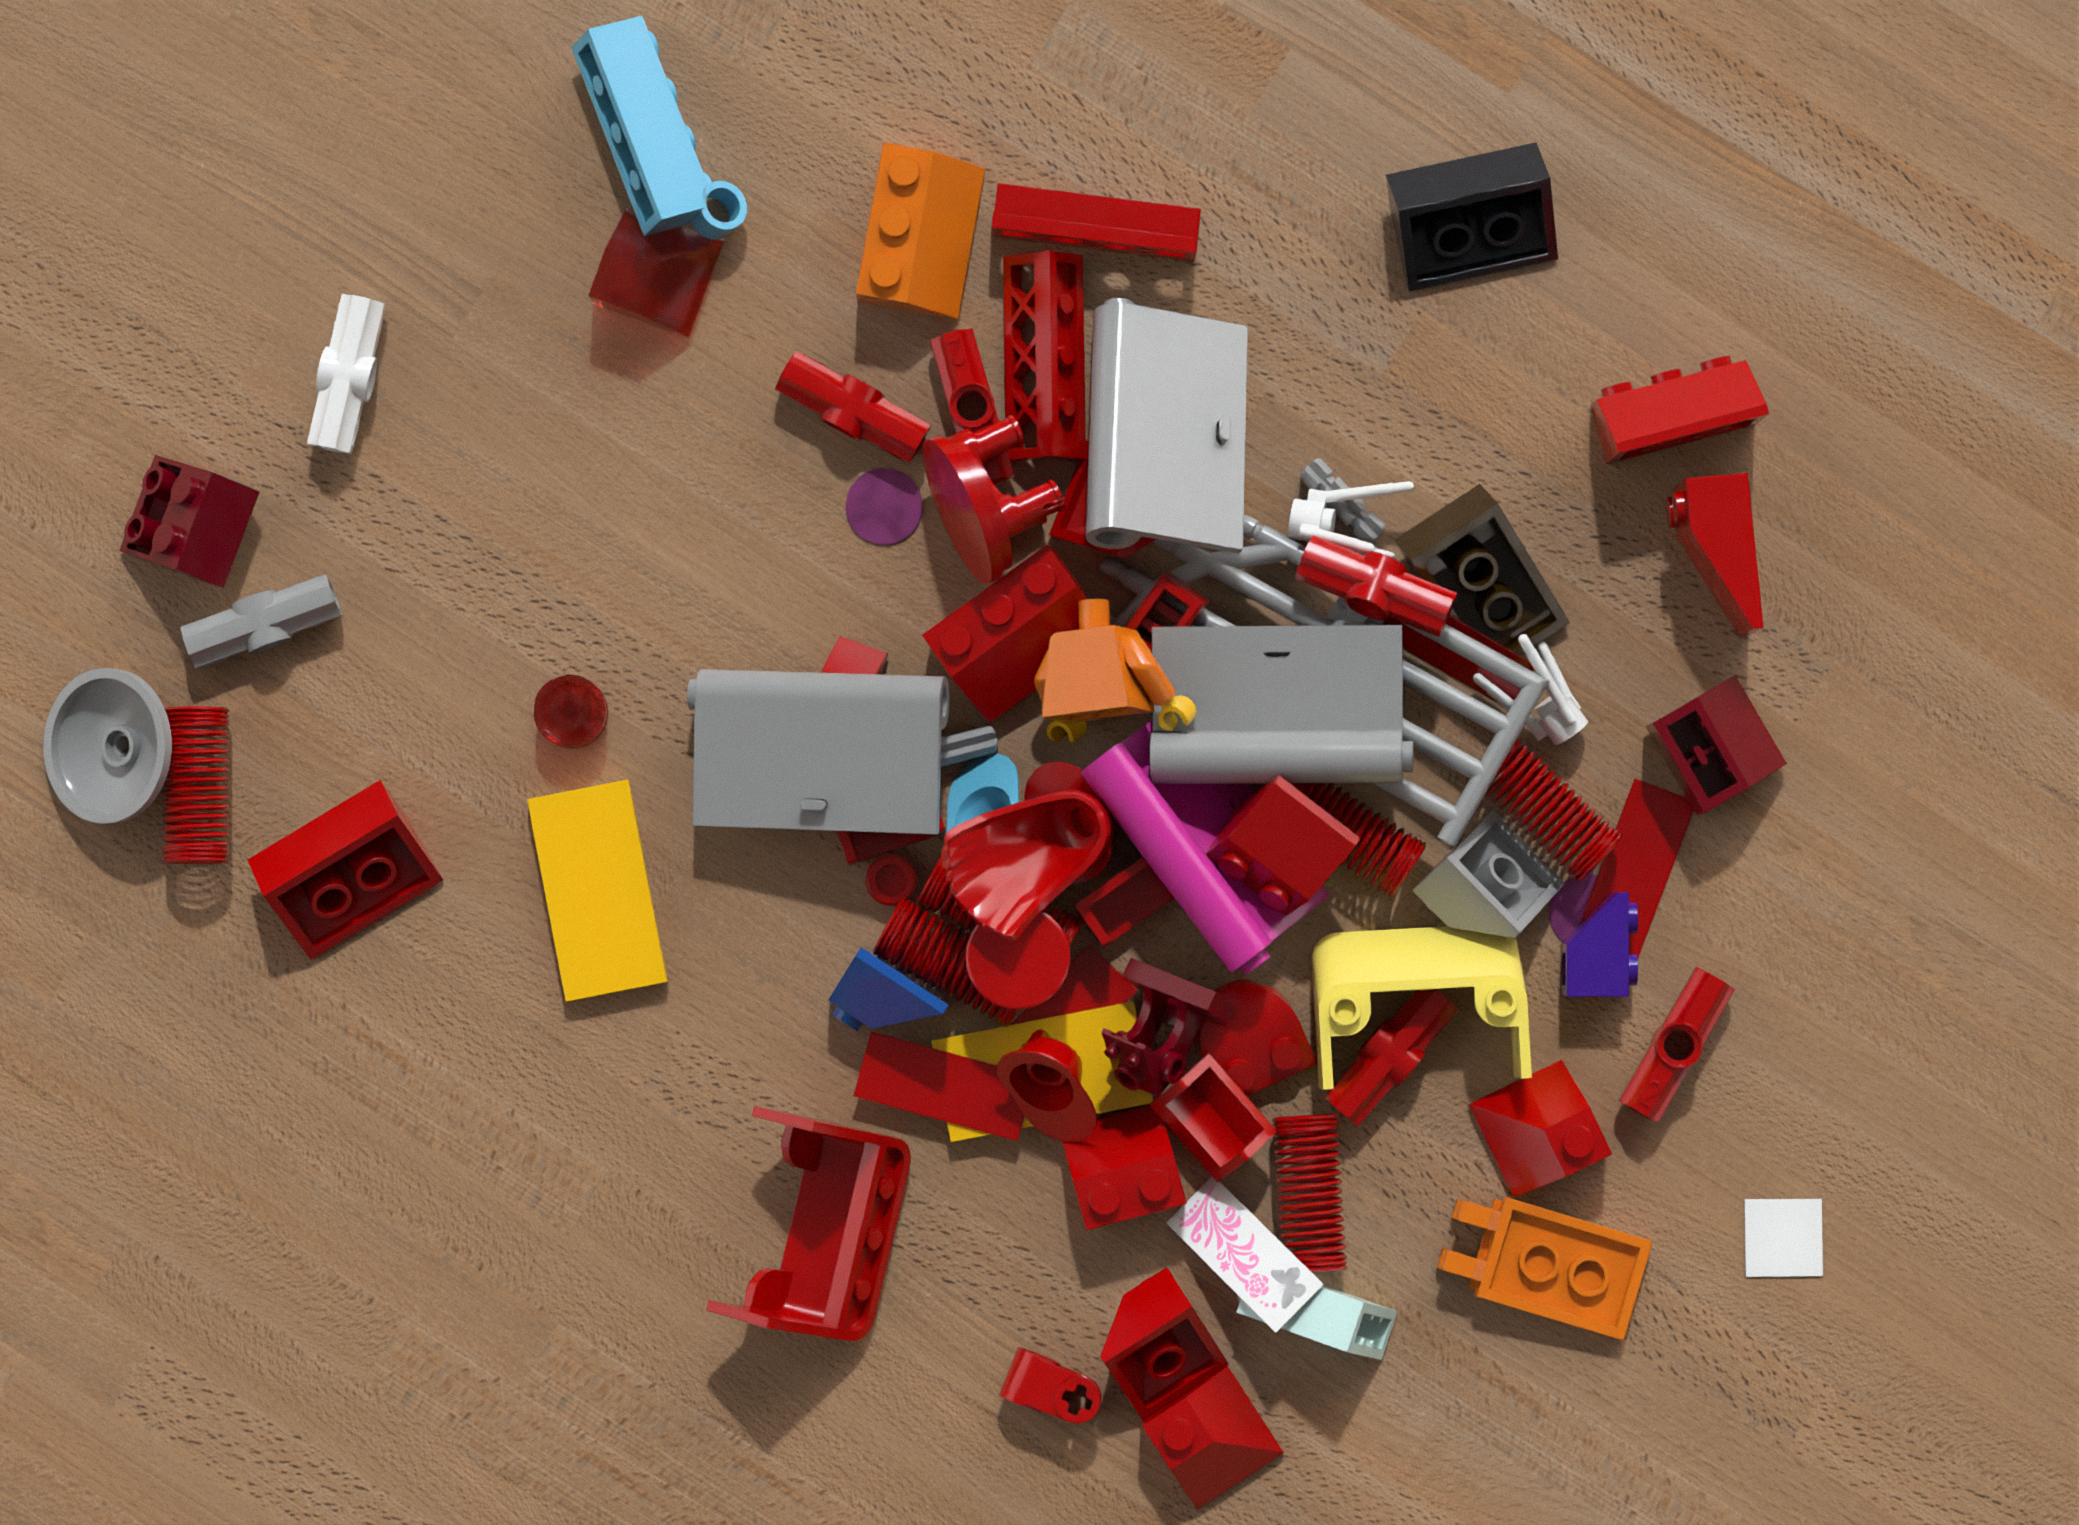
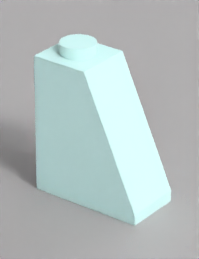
M1322 1286L1281 1329L1348 1353L1382 1360L1398 1311ZM1237 1295V1299L1240 1302L1236 1313L1264 1322Z

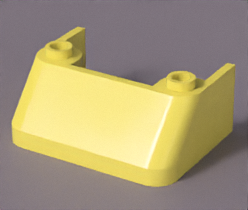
M1445 926L1336 932L1323 936L1315 944L1311 954L1319 1089H1334L1331 1037L1353 1035L1366 1026L1371 1015V992L1463 987L1474 988L1475 1009L1484 1022L1494 1027H1511L1514 1078H1532L1528 1001L1516 938Z

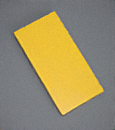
M627 779L527 799L565 1001L569 1002L668 982L630 780Z
M1134 1001L931 1041L932 1048L997 1065L1003 1055L1019 1050L1022 1044L1029 1040L1033 1032L1043 1029L1052 1039L1068 1044L1081 1058V1085L1092 1100L1097 1114L1150 1104L1153 1101L1152 1094L1140 1089L1137 1091L1130 1090L1119 1083L1114 1076L1110 1059L1104 1053L1106 1046L1101 1033L1103 1028L1115 1034L1120 1030L1125 1032L1131 1030L1137 1020ZM1024 1116L1021 1129L1032 1127L1033 1125ZM947 1122L951 1142L991 1135Z

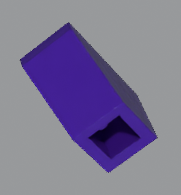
M1612 892L1561 943V995L1566 997H1629V985H1637L1638 981L1637 955L1629 954V934H1637L1638 907L1637 903H1629V893Z

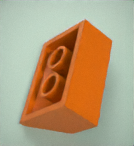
M883 142L856 289L857 302L958 320L985 168L935 151Z

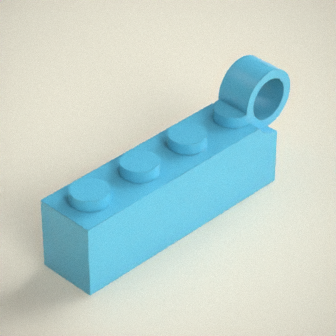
M643 16L588 29L571 49L643 235H651L684 226L691 222L693 228L703 237L713 240L727 237L744 221L747 215L746 199L735 185L726 181L712 182L710 177L702 171L695 153L696 143L691 129L683 122L677 106L675 86L669 78H666L659 60L658 42L654 34L648 31ZM708 198L716 199L724 204L729 213V222H721L711 216L706 205Z

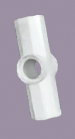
M341 295L330 346H326L323 350L318 367L316 391L319 393L307 440L309 446L352 455L359 430L363 404L369 401L375 383L378 359L375 357L387 306L385 303L356 295Z

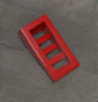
M1166 572L1160 576L1125 628L1138 631L1142 626L1152 633V627H1164L1149 616L1154 609L1176 624V627H1192L1210 601L1174 574ZM1166 592L1189 607L1185 614H1182L1162 599ZM1141 637L1152 652V644Z

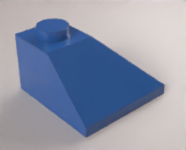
M862 947L828 999L837 1006L832 1015L856 1031H859L863 1023L873 1029L945 1014L950 1006Z

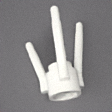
M1408 481L1332 491L1309 489L1307 500L1294 499L1288 536L1292 540L1308 542L1314 535L1362 555H1365L1367 552H1378L1395 559L1394 553L1378 549L1372 543L1334 533L1336 510L1327 508L1326 503L1410 492L1414 489V484Z
M1522 634L1519 636L1518 641L1535 672L1549 680L1545 689L1550 695L1535 708L1540 717L1536 719L1530 714L1525 725L1538 741L1548 735L1554 745H1559L1582 730L1588 724V720L1580 711L1581 706L1571 694L1547 643L1543 640L1537 644L1540 652L1539 655L1528 636ZM1475 674L1473 676L1474 682L1509 711L1514 700L1482 674Z

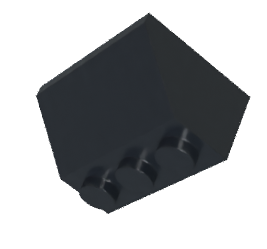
M1536 142L1386 174L1391 217L1408 291L1558 260L1551 180Z

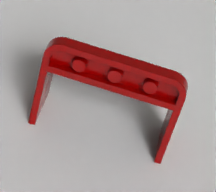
M754 1106L753 1117L785 1125L781 1139L783 1158L790 1166L803 1169L780 1270L773 1268L759 1270L747 1285L743 1306L708 1300L706 1311L768 1329L846 1341L861 1340L870 1331L874 1322L910 1169V1149L907 1143L899 1138L802 1115Z

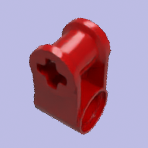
M1022 1347L1017 1348L999 1396L1038 1412L1043 1411L1076 1424L1087 1422L1093 1418L1099 1410L1102 1401L1101 1390L1093 1379L1063 1367L1055 1360ZM1078 1385H1083L1088 1388L1086 1397L1093 1401L1091 1408L1082 1406L1078 1413H1074L1069 1410L1070 1401L1064 1398L1065 1390L1074 1392Z

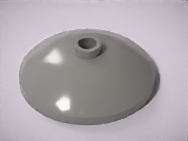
M99 668L77 676L63 688L49 712L43 740L44 762L53 790L72 813L84 820L99 824L125 822L138 816L152 804L161 791L169 771L172 737L164 706L155 691L143 679L122 669Z

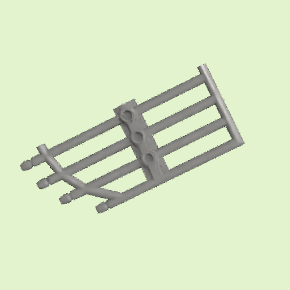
M1244 515L1243 536L1248 539H1255V543L1259 545L1243 547L1239 554L1226 551L1210 553L1198 546L1159 539L1153 541L1158 548L1167 553L1173 552L1176 558L1186 563L1170 572L1189 585L1209 575L1300 626L1383 625L1385 620H1374L1356 613L1346 605L1345 600L1341 597H1338L1326 617L1239 569L1286 560L1299 566L1306 548L1269 526L1260 525L1258 520L1250 516ZM1105 557L1099 571L1112 581H1119L1123 587L1138 594L1117 617L1110 615V625L1125 628L1159 578L1153 580L1133 568H1126V564L1116 559ZM1168 592L1162 598L1182 614H1185L1189 608ZM1207 609L1203 610L1194 623L1195 627L1236 626ZM1403 623L1521 688L1505 716L1403 659V683L1495 733L1481 760H1478L1403 718V741H1413V747L1470 778L1455 806L1404 777L1403 783H1372L1444 823L1437 838L1455 847L1548 685L1549 680L1447 624L1440 637H1437ZM1138 630L1139 635L1152 644V637Z

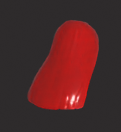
M1066 790L1008 805L956 825L945 834L944 846L941 850V855L944 856L942 865L947 870L945 878L950 883L951 893L954 894V899L960 908L967 911L968 916L979 925H982V928L987 932L1006 940L1016 941L1032 920L1071 883L1086 873L1103 855L1111 836L1110 819L1107 810L1104 809V805L1094 796L1079 790Z

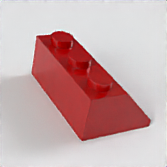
M1723 356L1700 363L1702 372L1682 377L1681 369H1673L1651 376L1652 385L1633 389L1631 382H1624L1601 389L1603 398L1596 399L1591 404L1606 464L1755 426L1769 415V410L1747 361L1744 360L1732 364L1730 356Z
M1046 544L929 629L922 637L951 678L986 721L991 724L1037 691L1034 677L1049 649L1051 636L1057 632L1079 630L1078 602L1090 598L1057 551Z
M381 779L247 859L263 897L310 960L443 881L440 872L404 812Z

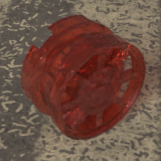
M568 674L551 679L543 685L535 698L534 720L537 728L546 739L560 747L577 749L588 746L596 741L606 728L609 717L607 700L602 691L584 677Z

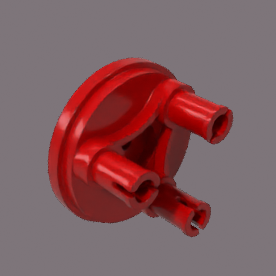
M1013 415L975 432L966 429L947 438L938 435L926 440L923 445L925 472L941 520L964 564L973 576L983 584L1000 579L1003 571L1011 568L1012 548L1010 537L1035 526L1047 523V516L1065 510L1064 502L1062 500L1058 502L1059 499L1063 498L1062 494L1052 479L1012 497L1008 493L1003 495L988 476L984 468V461L1025 444L1022 430Z

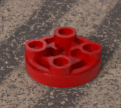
M1041 911L1016 941L1006 940L993 933H989L982 928V925L977 924L967 943L966 967L973 985L987 1000L1003 1008L1028 1009L1046 1002L1061 988L1069 970L1070 949L1060 925L1050 915Z

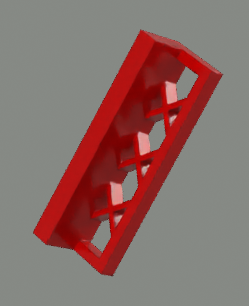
M998 183L995 208L992 216L991 237L1194 262L1197 251L1201 209Z
M1046 250L1003 256L1005 418L1013 415L1022 433L1030 419L1037 425V447L1024 448L1023 445L1019 448H1013L1008 451L1010 460L1018 462L1046 458L1067 461L1086 459L1083 255ZM1034 265V286L1026 295L1021 289V267ZM1030 316L1035 322V336L1027 346L1022 340V326ZM1031 368L1036 374V387L1028 397L1023 391V377L1028 369Z

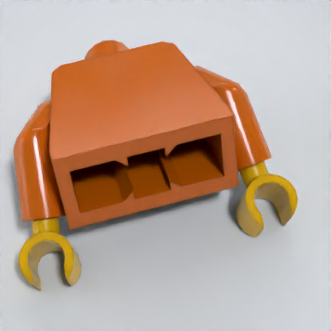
M1086 599L1079 601V630L1057 632L1051 636L1049 649L1034 677V684L1043 705L1042 717L1054 720L1047 727L1048 738L1054 742H1059L1068 734L1069 741L1075 743L1085 735L1087 731L1086 721L1150 713L1154 712V705L1162 707L1158 714V723L1163 730L1173 731L1179 724L1173 712L1179 714L1182 722L1188 726L1196 717L1197 710L1195 704L1188 697L1182 695L1173 697L1176 690L1138 631L1110 625L1109 600Z

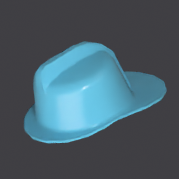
M998 753L980 756L970 761L957 774L950 787L947 801L946 833L956 825L978 815L1019 802L1018 771L1016 765L1009 757Z

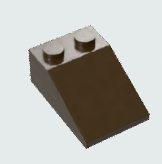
M1478 484L1394 539V542L1416 577L1457 593L1450 613L1451 617L1519 656L1525 653L1518 641L1520 635H1527L1532 645L1535 646L1570 623L1499 504L1481 484Z

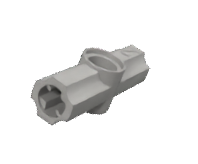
M325 574L300 584L297 583L278 592L267 590L250 595L231 604V609L184 625L180 629L188 655L194 667L200 669L247 651L248 654H253L274 648L290 641L293 634L343 617L329 576Z

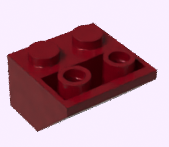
M155 455L151 467L144 475L142 491L133 515L125 526L124 539L119 551L224 588L260 491L216 473Z
M1736 675L1645 726L1696 815L1710 811L1787 764Z

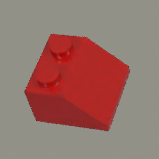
M1279 775L1232 810L1207 850L1206 855L1218 864L1224 874L1241 881L1259 895L1263 904L1287 916L1314 896L1356 847L1360 837Z
M1149 1104L1097 1118V1126L1090 1137L1079 1142L1062 1141L1086 1231L1187 1204L1165 1123Z

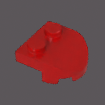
M1240 979L1225 983L1214 990L1229 1002L1235 1010L1227 1027L1204 1019L1194 1040L1195 1046L1201 1058L1209 1053L1246 1096L1318 1063L1299 1019L1287 999L1275 987L1271 988L1254 983L1250 979Z

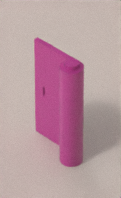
M1151 720L1123 742L1118 743L1092 762L1080 774L1228 970L1232 973L1240 968L1247 975L1270 957L1264 948L1328 898L1330 894L1322 885L1307 903L1285 916L1280 911L1273 910L1263 904L1259 895L1241 881L1224 874L1218 864L1206 855V852L1232 810L1254 793L1247 784H1153L1150 773L1151 733L1153 732V720Z

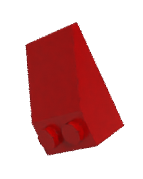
M1748 472L1685 478L1673 488L1672 497L1666 498L1669 528L1677 527L1678 541L1738 636H1749L1763 629L1764 625Z

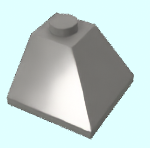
M1492 810L1412 891L1450 928L1515 938L1565 883Z

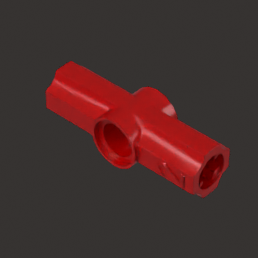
M973 328L958 329L930 339L955 432L959 433L966 429L975 432L999 422L994 397L989 387ZM971 396L981 398L987 405L986 413L982 418L975 421L964 419L957 411L960 402ZM1008 451L984 461V468L994 485L1015 477Z
M795 351L789 359L775 386V391L821 415L820 419L834 429L858 441H861L863 438L879 447L882 451H886L908 464H911L931 428V424L885 400V395L869 384L849 374H845L843 377L827 368L824 364L798 351Z
M1314 535L1308 541L1295 576L1296 580L1343 598L1350 609L1364 617L1374 620H1386L1387 617H1390L1437 637H1440L1457 597L1456 592L1407 573V569L1402 563L1388 555L1378 552H1367L1365 555H1362Z
M1695 967L1663 1024L1653 1033L1648 1050L1618 1101L1641 1116L1658 1124L1691 1065L1700 1058L1706 1039L1735 989L1711 973ZM1674 1030L1683 1032L1689 1040L1688 1053L1679 1060L1671 1059L1664 1050L1665 1038Z
M1437 989L1415 990L1391 1020L1388 1021L1386 1019L1366 1040L1357 1052L1359 1057L1333 1084L1334 1089H1329L1324 1099L1358 1127L1392 1086L1398 1087L1426 1054L1423 1050L1435 1036H1438L1459 1009Z

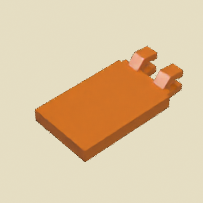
M1502 1196L1501 1200L1493 1199L1491 1208L1459 1198L1456 1199L1451 1218L1485 1228L1476 1258L1442 1248L1437 1268L1470 1278L1467 1288L1474 1290L1473 1295L1624 1341L1653 1241Z

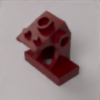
M1131 958L1122 977L1144 994L1142 1009L1132 1029L1128 1032L1120 1030L1115 1034L1103 1028L1101 1033L1106 1046L1104 1053L1110 1059L1114 1076L1119 1083L1130 1090L1137 1091L1140 1089L1159 1097L1169 1084H1175L1181 1078L1186 1065L1185 1058L1204 1019L1227 1027L1235 1008L1216 991ZM1162 1023L1173 1027L1166 1043L1155 1051L1150 1049Z

